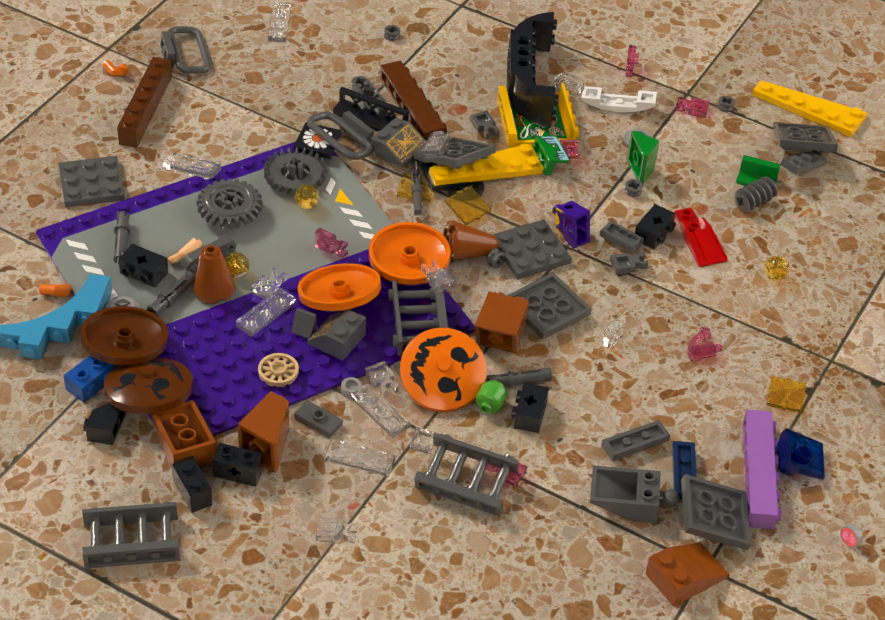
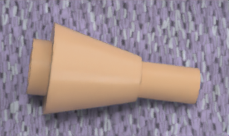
M193 237L178 253L168 257L167 260L170 265H173L189 253L204 247L200 239L196 240Z

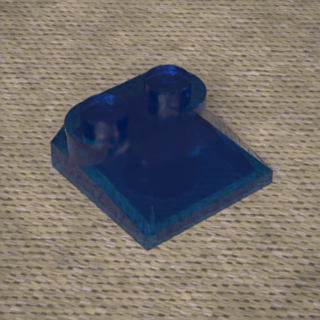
M788 428L784 429L777 442L778 468L780 472L787 476L799 473L823 480L825 478L823 443Z

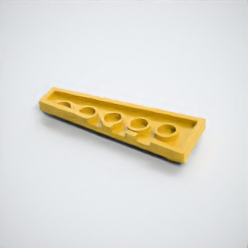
M762 80L752 92V95L820 125L829 126L830 129L848 137L853 136L867 117V112L859 108H851Z
M521 144L517 147L496 151V153L488 155L486 159L475 160L473 164H464L459 169H451L450 166L446 165L430 167L429 175L433 184L438 186L468 181L476 182L542 174L544 168L532 145Z

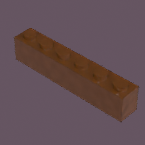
M160 57L152 58L117 126L119 145L138 147L172 78L171 60Z
M401 60L381 65L380 80L396 105L409 110L408 122L421 134L429 146L444 141L445 134L447 133L446 124L442 123L438 112L434 111L430 100L426 99L423 90L418 87L416 79L410 75L408 67H405Z

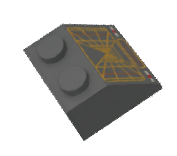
M397 117L371 138L376 157L401 167H405L414 159V151L429 146L428 142L410 122Z
M349 309L332 314L307 340V344L343 361L366 335V317Z

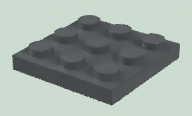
M773 122L772 129L779 147H782V149L793 150V148H798L806 152L812 150H819L822 153L837 152L838 144L829 126Z
M452 137L414 151V159L422 160L424 163L433 162L437 166L446 165L450 166L451 169H459L464 164H473L475 160L488 158V155L496 153V146Z
M117 156L58 163L65 208L125 200Z
M544 219L492 234L496 236V240H499L498 249L506 254L505 262L517 280L571 264V256Z
M554 272L507 295L511 297L520 296L529 300V312L525 323L542 340L591 315L592 311Z
M685 474L681 479L685 533L748 550L751 546L746 492Z

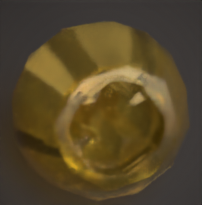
M304 184L297 188L294 199L296 204L302 209H310L317 204L319 193L314 186Z
M232 253L225 260L233 278L243 277L249 270V260L241 253Z
M772 256L767 259L764 265V272L769 279L780 281L789 274L790 266L784 257Z

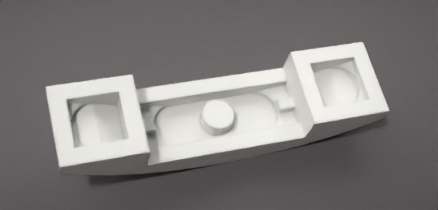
M584 86L581 101L607 111L637 112L655 107L657 92L638 91V96L603 94L600 87Z

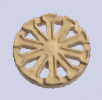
M273 353L260 361L258 374L262 382L264 381L268 386L285 387V385H290L295 381L299 374V366L292 356L284 353Z

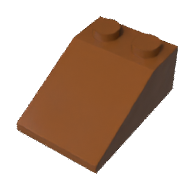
M194 400L184 402L168 411L151 414L171 468L173 463L192 456L199 467L212 464L217 444Z
M701 542L668 547L652 555L648 559L645 573L673 607L729 577V573Z

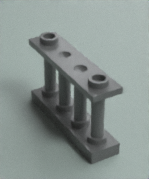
M434 279L433 288L429 290L397 291L396 280L392 281V289H388V301L393 303L396 335H393V348L397 347L398 356H402L403 345H408L416 337H402V330L448 328L442 279ZM430 298V300H434V303H431V305L399 306L398 299ZM432 313V315L436 316L433 320L401 321L400 314Z
M434 432L433 443L437 450L428 471L424 473L417 471L414 478L415 487L500 517L503 510V500L499 498L500 492L509 471L518 474L519 461L511 455H500L453 439L448 434ZM448 450L457 453L458 456L449 478L443 480L435 475L445 451ZM466 458L478 460L479 464L470 485L467 487L458 485L456 482ZM490 464L501 468L491 493L484 494L479 492L478 487L487 465Z
M176 502L82 509L84 527H90L91 546L82 547L85 569L180 561L178 539L171 540L170 520H178ZM161 521L162 541L148 542L147 522ZM138 523V542L124 544V524ZM114 525L113 545H100V526Z

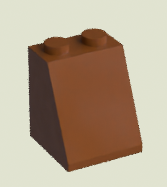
M488 291L475 324L476 343L516 354L529 312V300L520 296H507L502 292Z
M270 391L238 423L239 447L262 452L263 467L274 473L278 470L289 432V401L285 397Z

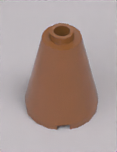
M447 221L446 224L450 225L443 230V235L450 245V261L488 256L493 249L499 248V240H496L495 235L456 221Z
M206 246L200 252L194 282V293L200 301L216 304L218 300H229L234 295L235 283L223 253L217 246Z

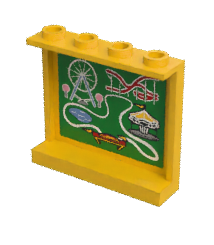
M561 83L560 92H555V94L559 95L558 106H554L556 121H552L551 128L538 125L522 116L509 102L506 85L498 86L497 101L508 148L517 147L521 144H531L533 146L536 136H556L562 146L575 145L576 138L579 137V128L575 126L576 117L575 114H572V102H569V91L565 89L564 83Z

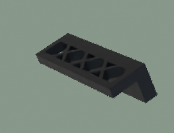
M341 87L339 102L333 108V113L337 116L343 117L344 112L350 111L367 126L377 131L382 130L396 118L394 113L403 115V120L407 122L409 117V110L345 87ZM345 95L350 96L353 102L346 100ZM361 101L366 102L370 107H365ZM378 107L383 108L386 111V114L382 113L378 109Z

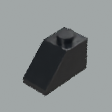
M110 403L93 409L83 425L87 441L113 446L126 412L117 409Z

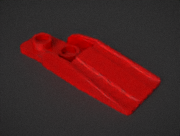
M692 208L674 211L687 246L699 267L727 262L728 258L712 226L704 217L698 219Z

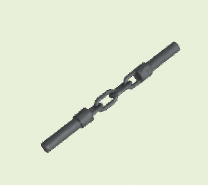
M413 159L410 161L413 165L411 180L414 183L411 186L414 214L419 216L422 214V186L419 184L421 183V173L418 171L420 160Z

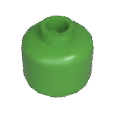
M495 380L484 382L476 395V403L483 412L495 413L502 409L507 398L504 385Z

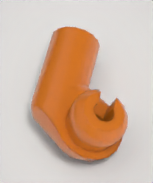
M109 60L103 63L104 69L111 76L124 77L128 74L129 67L126 64L121 63L119 67H115Z
M63 283L62 285L41 284L39 286V292L42 295H54L65 298L72 291V287L68 283Z

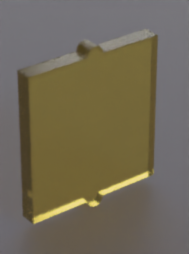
M403 174L401 182L398 183L397 197L413 199L411 186L414 183L411 180V174ZM421 176V183H419L422 186L421 201L430 202L435 191H431L426 178Z
M471 186L460 192L456 191L455 195L445 200V203L465 225L475 220H480L483 215L491 211V208Z
M772 376L766 405L780 408L783 411L789 410L801 413L806 383L794 381L790 378L784 379Z

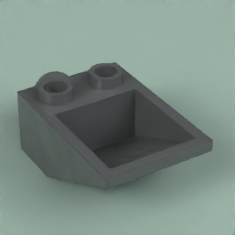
M593 465L590 503L632 521L657 523L659 502H662L667 507H674L679 502V494L673 489H667L660 493L661 471Z

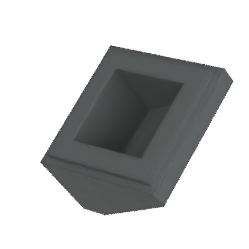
M297 308L292 325V333L309 339L317 329V315Z

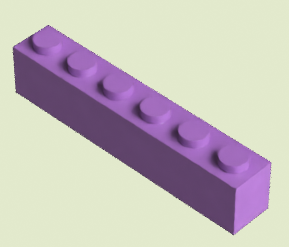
M746 409L743 420V445L749 526L753 528L774 529L776 521L781 519V507H778L780 489H777L776 486L779 484V472H776L778 455L775 454L777 438H774L776 421H773L772 412Z

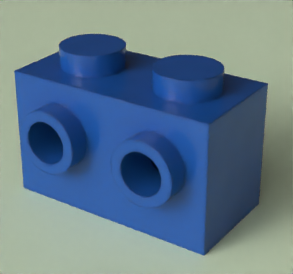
M91 355L63 375L65 389L84 403L104 388L105 378L114 369V364L102 362Z

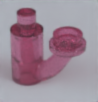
M700 327L699 332L690 340L687 348V355L690 361L714 357L717 352H722L723 348L720 343L714 345L713 342L698 345L701 340L702 342H707L711 339V332L708 327Z

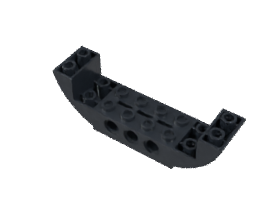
M554 12L531 16L519 23L515 29H511L507 56V93L509 102L522 116L548 128H551L552 121H556L554 106H558L559 95L555 94L554 86L536 85L535 55L536 51L550 52L551 45H554L555 34L552 33L557 28V19H554Z

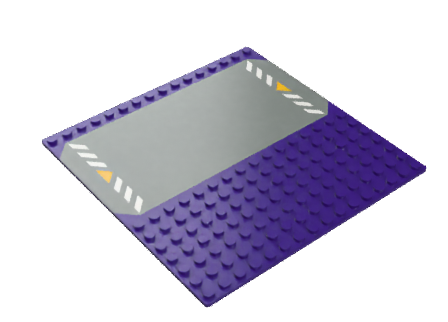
M295 142L36 230V236L64 281L71 285V292L74 296L84 286L90 274L110 276L113 292L109 301L115 297L128 296L138 302L139 308L145 310L158 299L157 297L161 292L167 291L187 271L181 265L182 260L173 265H170L168 262V273L156 287L143 284L138 280L121 274L118 258L117 263L113 261L116 236L114 227H116L118 212L125 211V218L127 212L130 215V234H128L127 249L131 244H135L168 258L178 253L193 237L196 240L200 239L204 246L224 236H229L236 243L235 251L225 258L235 283L234 295L229 300H218L216 304L202 302L194 293L193 283L173 301L172 306L165 308L158 314L168 329L167 346L158 357L180 362L190 370L193 376V391L185 402L194 400L213 437L238 427V423L270 391L285 397L289 401V406L341 386V382L346 378L354 377L358 379L401 360L402 356H398L397 347L393 348V335H396L393 303L388 301V289H392V282L380 276V293L370 302L349 309L366 317V335L343 361L307 344L308 338L292 333V325L297 308L317 315V329L330 315L341 312L316 310L304 305L298 295L297 287L300 280L316 269L335 264H360L373 269L369 261L370 241L378 231L393 224L335 151L331 159L323 158L324 163L327 164L328 171L323 185L318 186L316 190L311 189L310 193L304 192L303 195L299 193L292 195L291 192L285 194V191L278 192L264 178L263 168L265 161H268V157L271 156L274 159V152L280 156L281 149L287 154L288 147L294 153ZM221 179L225 181L228 179H232V181L239 179V182L246 181L247 184H252L253 188L258 189V193L261 194L263 201L262 210L260 213L258 212L257 218L253 215V222L247 218L246 226L242 221H239V228H237L236 224L232 222L229 229L227 222H225L223 227L220 228V221H217L215 226H213L212 219L207 223L205 217L201 218L196 204L198 195L208 184L213 185L214 181L219 183ZM305 200H313L314 206L306 209L302 207V203ZM247 272L243 277L235 278V276ZM433 281L419 285L397 283V291L429 290L433 288ZM443 287L448 328L461 331L466 335L473 333L475 325ZM430 298L398 299L399 306L431 305V303H434V300H430ZM432 313L400 314L401 321L433 320V318H436ZM430 329L402 330V337L417 336ZM403 345L402 355L407 345ZM273 353L288 354L297 361L299 374L292 384H287L285 387L268 386L259 378L258 365L260 361ZM147 414L154 424L151 414Z

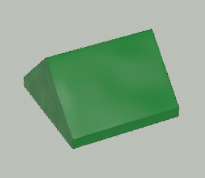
M632 131L627 161L636 179L644 184L655 169L660 140L637 131Z

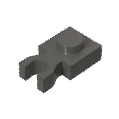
M488 111L470 115L471 123L478 132H484L483 136L485 139H489L490 133L494 134L495 137L499 136V129L495 126V121Z
M630 253L611 255L610 262L616 275L634 273L636 268L648 269L649 264L648 260L644 261V253H638L635 256H631Z

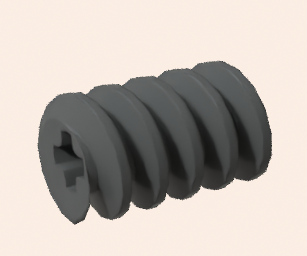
M762 177L738 189L735 192L734 198L738 209L743 213H747L749 210H753L755 207H759L761 204H765L773 197H776L778 192L776 184L772 179Z

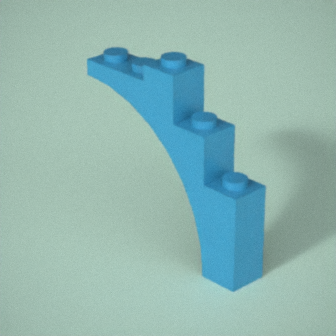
M90 274L78 293L63 306L51 313L21 323L0 325V347L19 349L21 357L42 360L49 341L71 343L77 326L82 325L93 313L105 309L113 292L111 277Z

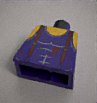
M574 201L555 205L552 213L556 216L557 232L573 249L589 243L590 211Z

